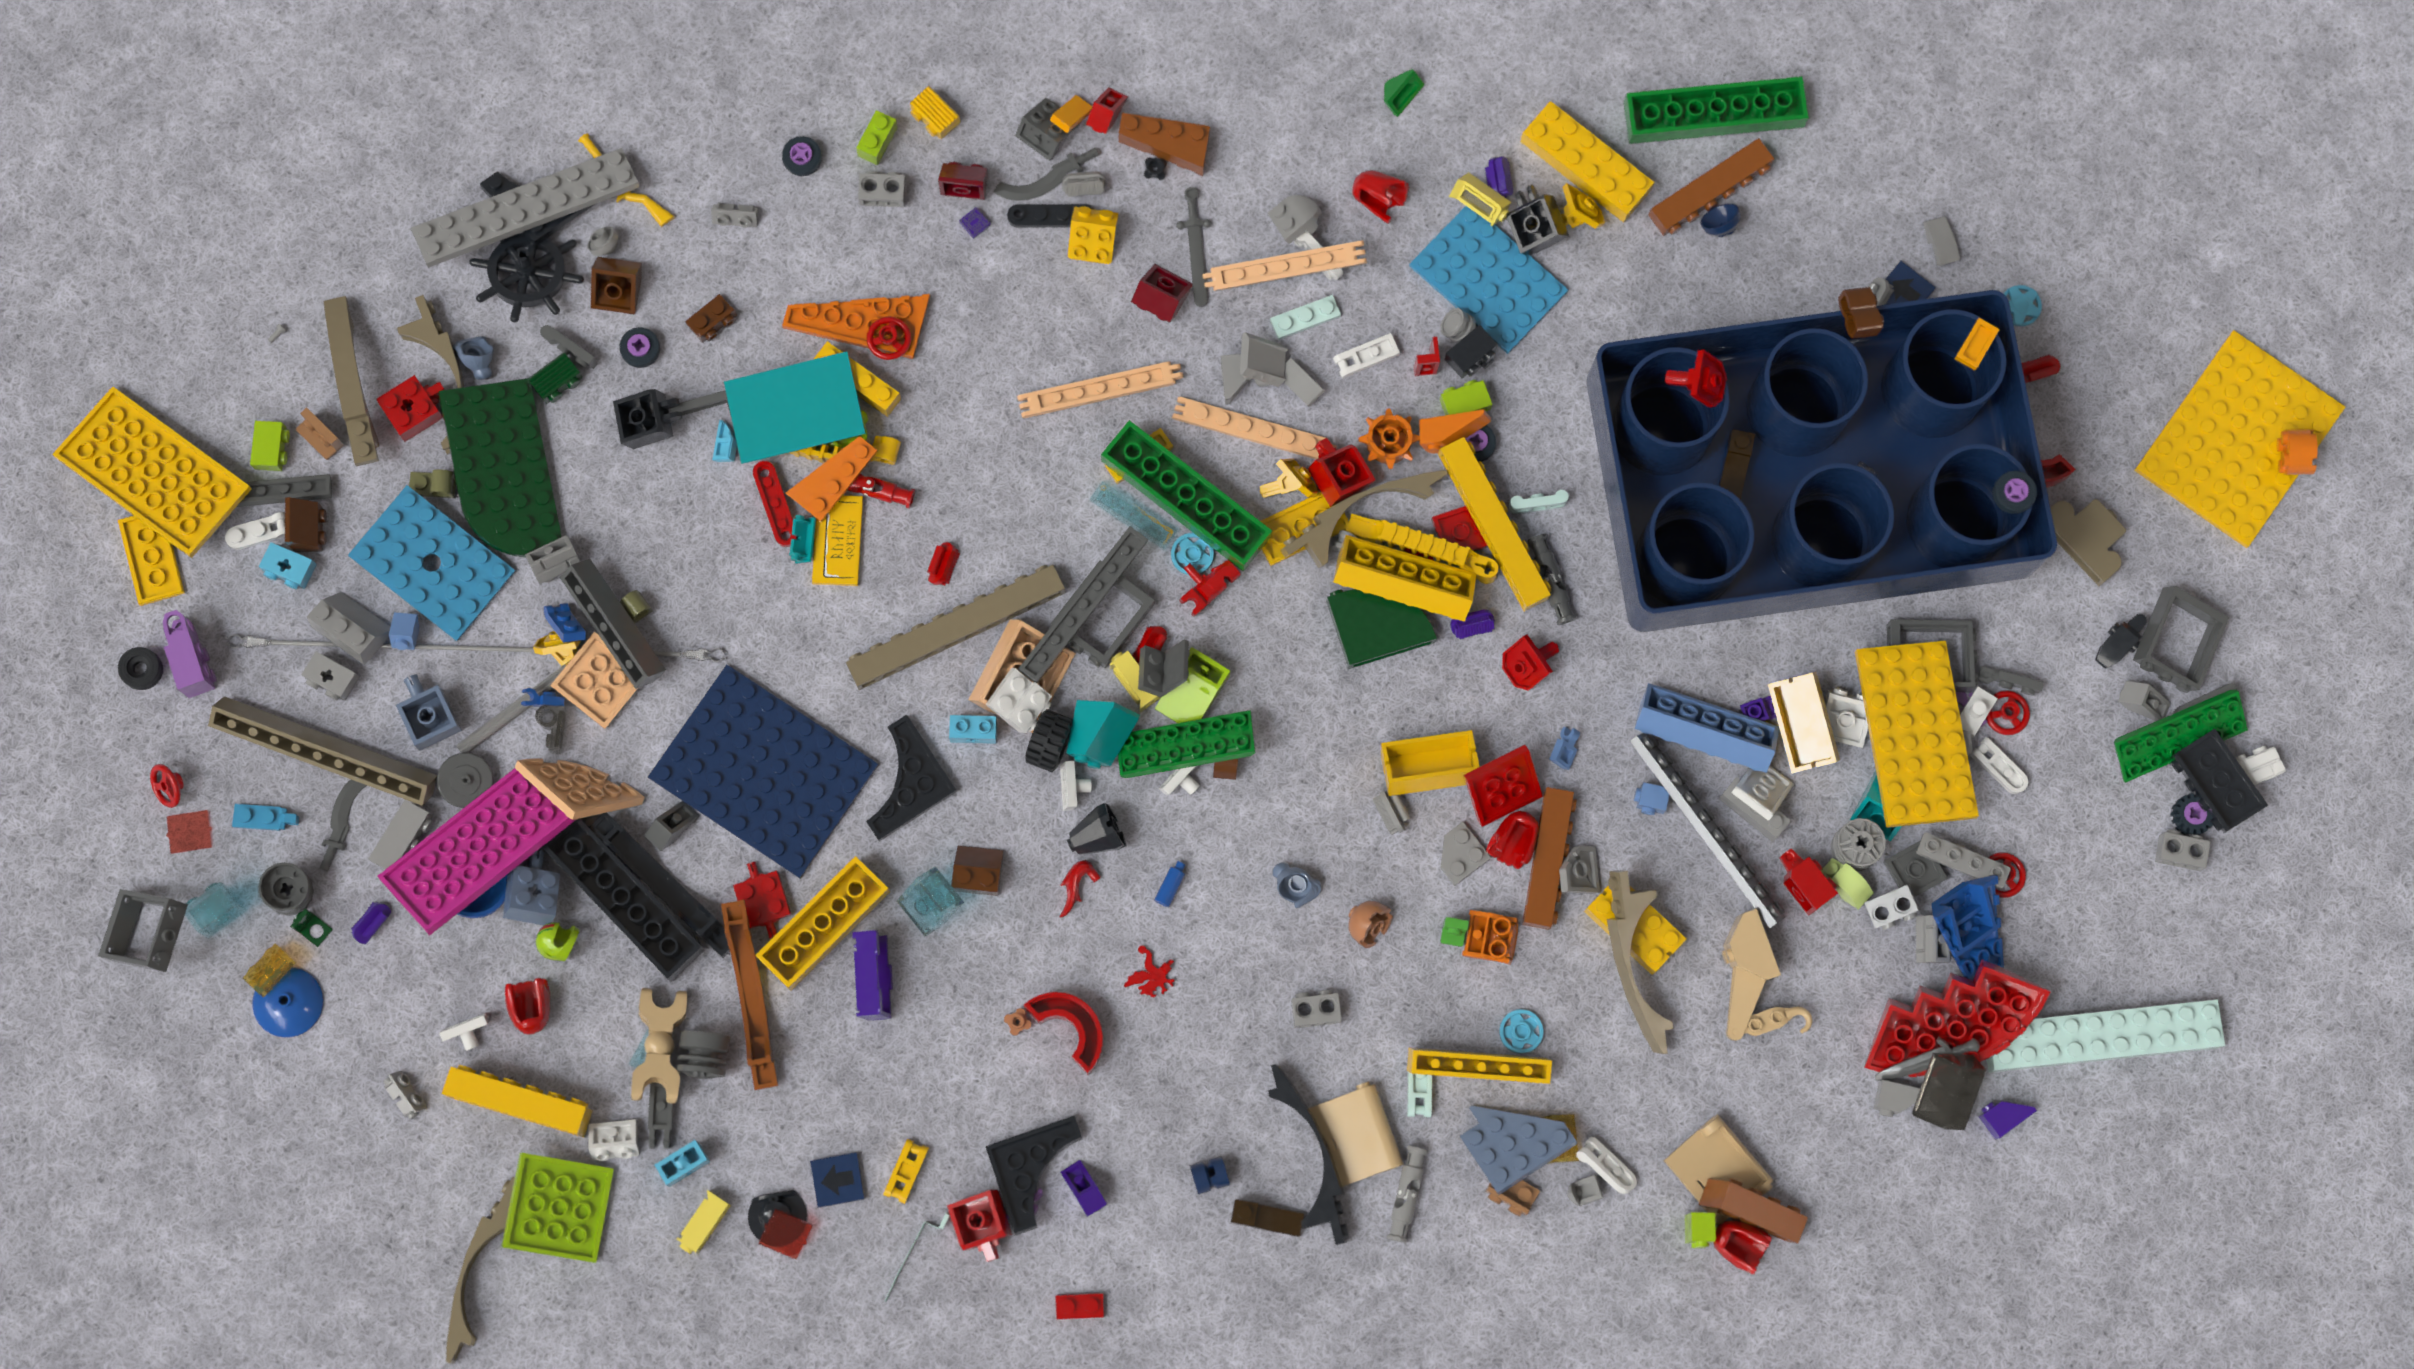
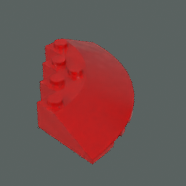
M1981 960L1973 981L1950 973L1942 993L1920 985L1911 1006L1892 998L1888 999L1864 1068L1880 1072L1899 1062L1941 1046L1937 1043L1939 1036L1947 1041L1951 1048L1966 1044L1972 1038L1977 1039L1980 1044L1979 1051H1968L1954 1057L1955 1067L1953 1072L1964 1068H1971L2005 1050L2011 1045L2012 1041L2020 1036V1034L2022 1035L2042 1010L2051 991L2003 967ZM1949 1064L1907 1076L1931 1075V1077L1946 1075L1950 1073L1948 1072Z

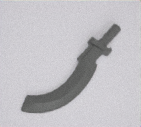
M1096 148L1075 158L1072 153L1066 155L1067 159L1053 165L1052 170L1038 181L1022 186L1000 182L994 189V193L1002 198L1015 201L1037 198L1057 187L1067 173L1075 169L1078 173L1082 172L1083 168L1079 165L1099 156Z
M349 780L340 791L331 815L330 828L333 829L329 840H323L322 846L328 845L320 869L328 871L337 849L344 851L346 845L343 842L350 828L347 822L351 805L359 792L367 785Z

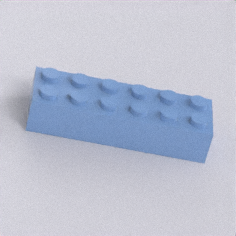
M1648 683L1640 703L1635 729L1640 730L1644 734H1652L1665 741H1672L1684 745L1686 748L1696 749L1710 756H1717L1731 763L1741 764L1750 767L1754 771L1767 773L1775 754L1779 733L1778 726Z

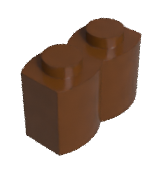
M1862 287L1842 291L1838 297L1841 313L1845 318V325L1850 338L1877 336L1883 328L1884 318L1876 308L1877 297L1871 288Z

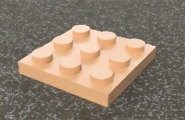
M596 632L590 635L550 684L553 689L604 729L637 690Z

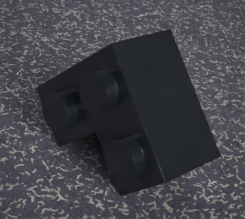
M1479 325L1447 351L1444 360L1461 379L1466 375L1470 377L1481 367L1486 369L1493 363V357L1496 355L1495 351L1498 344Z

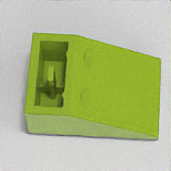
M1193 647L1189 650V675L1187 681L1162 696L1155 707V710L1176 723L1203 719L1230 677L1229 669Z

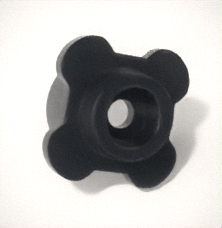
M1147 158L1145 160L1146 170L1143 173L1146 179L1157 178L1158 180H1163L1165 178L1164 167H1166L1167 162L1164 159Z

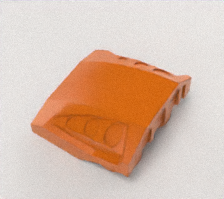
M1470 910L1469 927L1462 956L1511 965L1518 935V919L1489 912Z

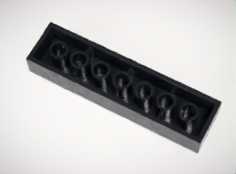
M580 818L576 819L542 846L670 982L705 951Z

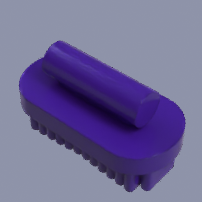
M1503 156L1493 157L1489 159V166L1485 167L1487 185L1507 198V196L1513 195L1514 192L1510 164L1507 161L1508 158Z
M1483 609L1468 613L1465 622L1452 619L1450 628L1456 638L1464 639L1473 635L1492 632V629H1495V619L1490 610Z
M372 902L365 914L351 928L354 939L361 944H367L390 916V908L384 903Z

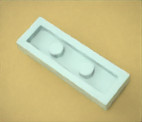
M1333 295L1274 316L1270 318L1278 340L1339 318L1341 314Z

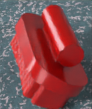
M2049 354L2021 363L2025 383L2059 373L2061 368L2059 360Z
M944 542L941 546L937 545L927 570V573L930 574L928 581L934 585L946 586V584H949L952 576L951 573H953V568L957 563L956 560H958L960 555L959 550L951 543Z
M1159 626L1146 628L1147 630H1145L1142 640L1132 655L1138 665L1140 662V649L1145 645L1161 651L1167 640V632L1164 628Z

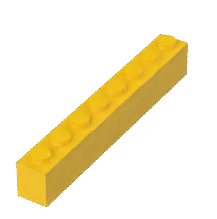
M1462 437L1440 448L1438 456L1521 608L1525 612L1548 600L1551 596V587L1546 579L1543 580L1539 574L1540 567L1536 560H1532L1529 556L1527 543L1518 536L1519 530L1513 520L1510 521L1507 516L1508 510L1502 500L1499 501L1496 496L1497 490L1494 483L1488 481L1485 476L1486 469L1481 461L1478 462L1474 456L1475 449L1470 441L1467 442L1465 437Z

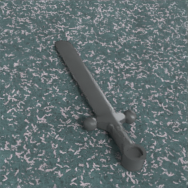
M1189 187L1185 190L1189 219L1186 222L1178 221L1176 227L1179 230L1188 228L1194 302L1197 306L1203 307L1207 304V290L1204 285L1206 279H1203L1205 268L1201 227L1208 228L1212 223L1209 219L1204 221L1198 219L1196 206L1198 192L1194 187Z

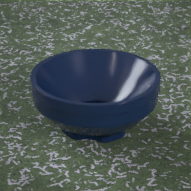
M1735 204L1719 205L1702 217L1701 226L1707 234L1724 237L1730 235L1736 230L1741 219L1740 210Z

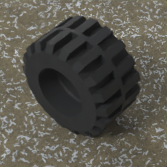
M1046 709L1040 715L1030 738L1025 755L1026 763L1052 773L1058 767L1066 750L1073 719Z

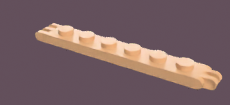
M1364 241L1214 267L1210 269L1211 273L1203 274V279L1212 278V282H1206L1204 285L1206 288L1213 287L1214 291L1366 264V258L1357 259V256L1366 254L1365 249L1356 250V247L1364 246Z
M1168 361L1018 395L1017 398L1018 401L1027 400V402L1019 404L1020 410L1029 409V411L1021 413L1022 418H1029L1176 384L1175 380L1183 378V373L1173 374L1174 371L1181 370V365H1171V362Z
M1178 397L1177 402L1185 404V407L1175 405L1174 410L1181 412L1182 415L1173 413L1172 419L1312 459H1319L1315 445L1320 440L1325 439V437L1187 398Z

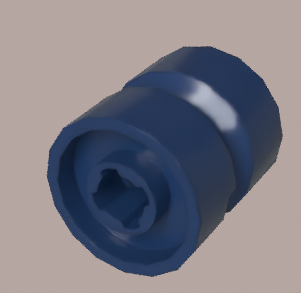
M1222 1156L1210 1159L1208 1164L1199 1162L1190 1165L1198 1195L1211 1191L1212 1187L1220 1189L1230 1186ZM1215 1172V1175L1210 1178L1208 1173Z

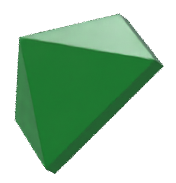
M1410 69L1386 81L1384 84V102L1396 117H1399L1425 84L1417 73Z

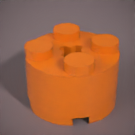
M2292 429L2281 432V438L2277 439V451L2281 452V460L2278 461L2279 473H2284V475H2309L2315 473L2317 465H2312V461L2317 459L2318 447L2316 434H2313L2314 429Z

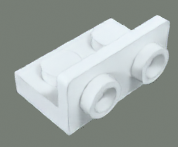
M636 1119L589 1124V1152L592 1160L606 1161L613 1158L628 1159L632 1156H639Z

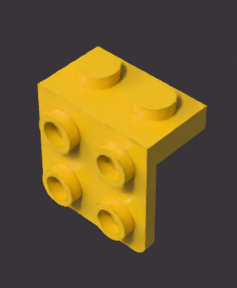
M1084 206L1074 207L1070 227L1068 257L1074 260L1110 264L1113 257L1115 231L1119 213L1110 210H1095Z

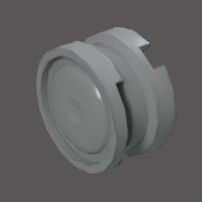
M1454 308L1443 318L1441 333L1455 343H1458L1475 329L1476 321L1474 317L1463 310Z

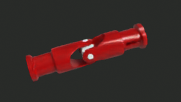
M862 474L856 478L847 490L862 493L865 496L884 502H896L906 505L908 509H910L915 496V489H904L897 487L895 483L870 476L866 477ZM875 484L883 488L881 491L874 492Z

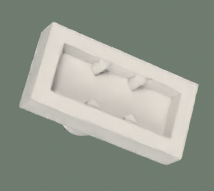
M1977 687L1960 713L1963 731H1971V737L1973 738L1998 698Z
M1065 761L1060 765L1063 811H1069L1077 807L1076 793L1091 792L1092 784L1091 779H1075L1074 761Z
M1195 766L1175 770L1158 789L1165 795H1170L1180 785L1191 795L1200 786L1189 775Z
M484 1013L442 1029L439 1032L442 1041L460 1035L465 1050L479 1046L473 1030L488 1024L487 1014Z

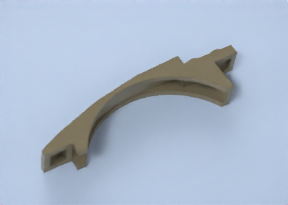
M424 295L416 297L415 300L422 318L397 327L399 335H401L403 340L424 345L440 355L451 367L457 388H463V376L456 352L453 350L450 335L448 332H443L439 320H434L432 314H435L436 311L432 301L427 302ZM446 436L441 445L448 455L450 454V449Z
M343 296L325 300L324 310L343 419L346 421L354 464L361 466L378 462L376 447H380L360 381L354 349V324L351 319L347 297Z
M1446 470L1414 475L1386 482L1353 495L1316 515L1313 520L1317 526L1313 523L1302 530L1304 535L1298 539L1294 535L1283 542L1285 547L1280 551L1286 558L1304 546L1317 567L1321 568L1328 563L1329 542L1334 527L1341 515L1354 502L1381 492L1406 493L1425 500L1434 494L1430 486L1448 473Z
M1609 871L1610 878L1608 884L1613 898L1611 908L1615 918L1607 919L1614 961L1627 1001L1652 1051L1659 1054H1668L1665 1030L1673 1029V1022L1656 1013L1644 1000L1636 986L1630 958L1635 927L1644 910L1657 897L1656 890L1643 889L1630 892L1628 871Z
M513 1176L511 1180L505 1182L501 1191L504 1194L500 1202L496 1201L491 1210L492 1218L481 1217L466 1252L453 1296L447 1335L446 1362L450 1364L455 1363L464 1343L474 1346L477 1340L470 1328L465 1311L466 1281L470 1269L482 1249L496 1236L505 1231L515 1179Z

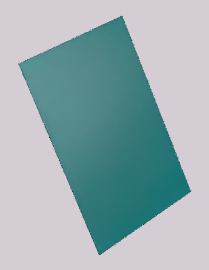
M847 351L724 381L741 464L866 434Z

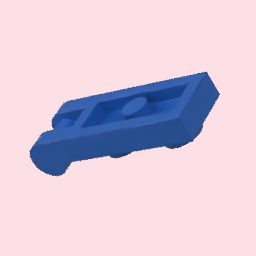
M568 603L560 604L558 607H553L552 605L544 606L546 620L563 643L586 640V631L571 613Z

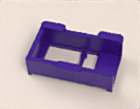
M878 930L852 932V937L856 939L854 948L857 949V951H854L857 1011L860 1012L856 1013V1017L868 1021L892 1019L890 990H893L892 965L889 964L888 937L887 935L879 936Z

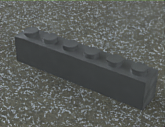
M591 559L572 564L560 576V579L635 689L655 682L666 671L665 667Z

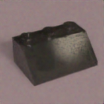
M1933 1053L1912 1115L1943 1129L1965 1130L1986 1068L1973 1055Z

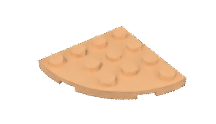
M536 758L517 760L515 769L525 779L530 781L538 791L542 792L571 820L642 805L645 798L637 790L624 782L619 786L608 781L609 774L573 762L558 760L557 764L544 763L543 759Z

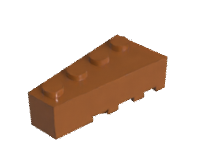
M1122 113L1119 128L1120 143L1203 176L1210 126Z
M1708 1178L1698 1205L1705 1208L1718 1209L1717 1213L1734 1219L1739 1217L1740 1222L1755 1227L1759 1226L1760 1229L1769 1235L1786 1242L1799 1244L1808 1217L1800 1214L1801 1210L1791 1205H1787V1207L1782 1206L1781 1200L1771 1196L1765 1198L1761 1196V1191L1751 1187L1745 1189L1742 1187V1182L1729 1178V1181Z

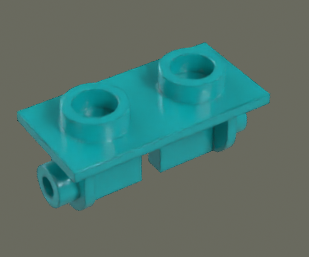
M796 515L795 519H793L792 535L797 536L798 539H791L789 556H791V561H795L796 564L807 563L812 560L815 517L805 518V516Z

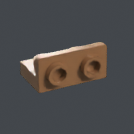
M307 407L300 413L305 420L296 428V431L326 460H329L344 445Z
M1521 1180L1500 1195L1497 1194L1491 1183H1489L1485 1192L1489 1194L1488 1199L1499 1205L1501 1202L1510 1206L1508 1210L1520 1217L1522 1214L1528 1215L1540 1190Z

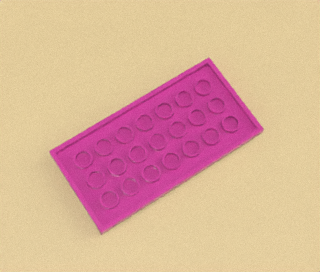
M514 768L377 877L430 936L576 819L571 820L562 810L554 805L551 800L538 791L530 781L525 779Z

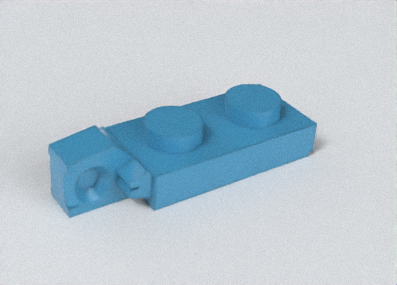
M235 804L232 827L280 831L285 830L286 825H298L299 816L297 814H288V809L282 807Z

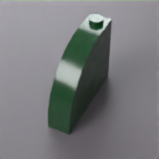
M1342 589L1336 590L1327 597L1326 603L1348 669L1436 642L1437 637L1434 629L1420 608L1408 606L1394 600H1387L1357 589L1345 592Z

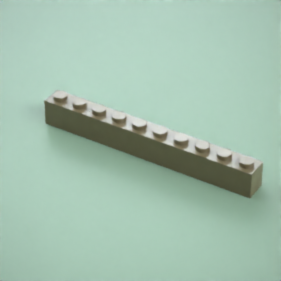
M1043 565L1035 570L1036 573L1030 576L1022 575L1014 580L1015 583L1009 586L1006 584L1000 585L994 589L992 594L987 596L986 594L979 595L973 599L974 602L968 605L960 604L952 609L953 612L947 615L944 613L933 617L932 622L926 625L924 623L917 624L911 628V632L904 635L903 633L896 634L890 638L891 641L885 644L877 643L869 648L870 651L864 654L859 652L850 656L846 665L858 690L1065 594V588L1054 565L1049 567Z
M225 696L212 706L208 723L209 727L421 806L433 796L437 781V775Z

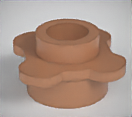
M1018 1008L1015 1013L1007 1014L1004 1017V1022L1009 1025L1010 1033L1014 1036H1017L1020 1031L1028 1030L1031 1027V1022L1027 1020L1025 1010L1022 1008Z

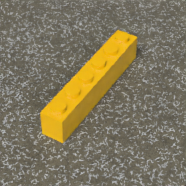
M1408 1047L1407 1071L1411 1074L1550 1084L1552 1060L1548 1058Z

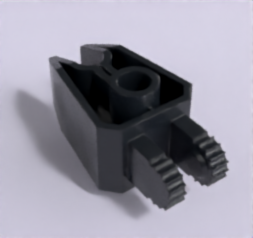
M2137 614L2128 623L2124 621L2118 624L2116 622L2108 631L2110 636L2100 646L2095 661L2107 669L2121 661L2129 651L2133 653L2140 644L2139 640L2142 636L2139 632L2146 625L2147 617L2143 614Z

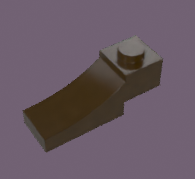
M1733 429L1729 435L1719 486L1733 493L1741 501L1755 434Z
M1235 1199L1230 1223L1300 1237L1301 1221L1303 1220L1304 1213Z

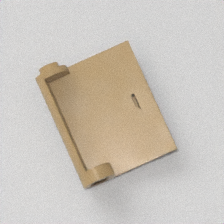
M1369 1082L1357 1085L1356 1091L1309 1108L1330 1149L1342 1187L1404 1165L1375 1084L1370 1085Z
M1718 1114L1708 1120L1663 1160L1698 1202H1700L1704 1191L1703 1187L1705 1188L1708 1178L1729 1181V1178L1742 1182L1743 1188H1755L1761 1191L1762 1195L1773 1187L1771 1185L1773 1179ZM1703 1207L1707 1213H1715V1223L1717 1225L1729 1218V1216L1717 1213L1718 1209Z

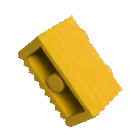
M927 86L910 102L911 115L918 122L922 120L927 125L925 127L926 130L933 137L937 135L940 139H943L960 123V116L930 86Z

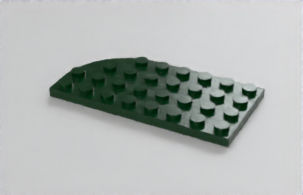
M528 378L439 391L438 394L459 500L465 519L472 530L485 543L496 550L526 558L525 554L561 538L562 535L532 386Z

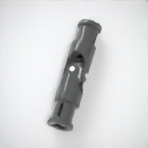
M1540 534L1528 539L1527 542L1532 546L1535 554L1534 560H1536L1540 567L1539 574L1543 580L1546 579L1551 587V596L1548 600L1558 618L1557 625H1563L1576 620V615L1572 613L1569 605L1570 598L1562 582V576L1556 559L1548 547L1546 541L1547 534ZM1548 567L1553 571L1552 574H1546Z

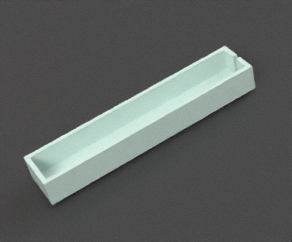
M2218 1000L2033 1019L2026 1031L2012 1041L2010 1046L1987 1059L1988 1071L1992 1073L2218 1049L2225 1046Z

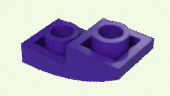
M1771 695L1740 705L1741 711L1745 716L1763 722L1777 718Z

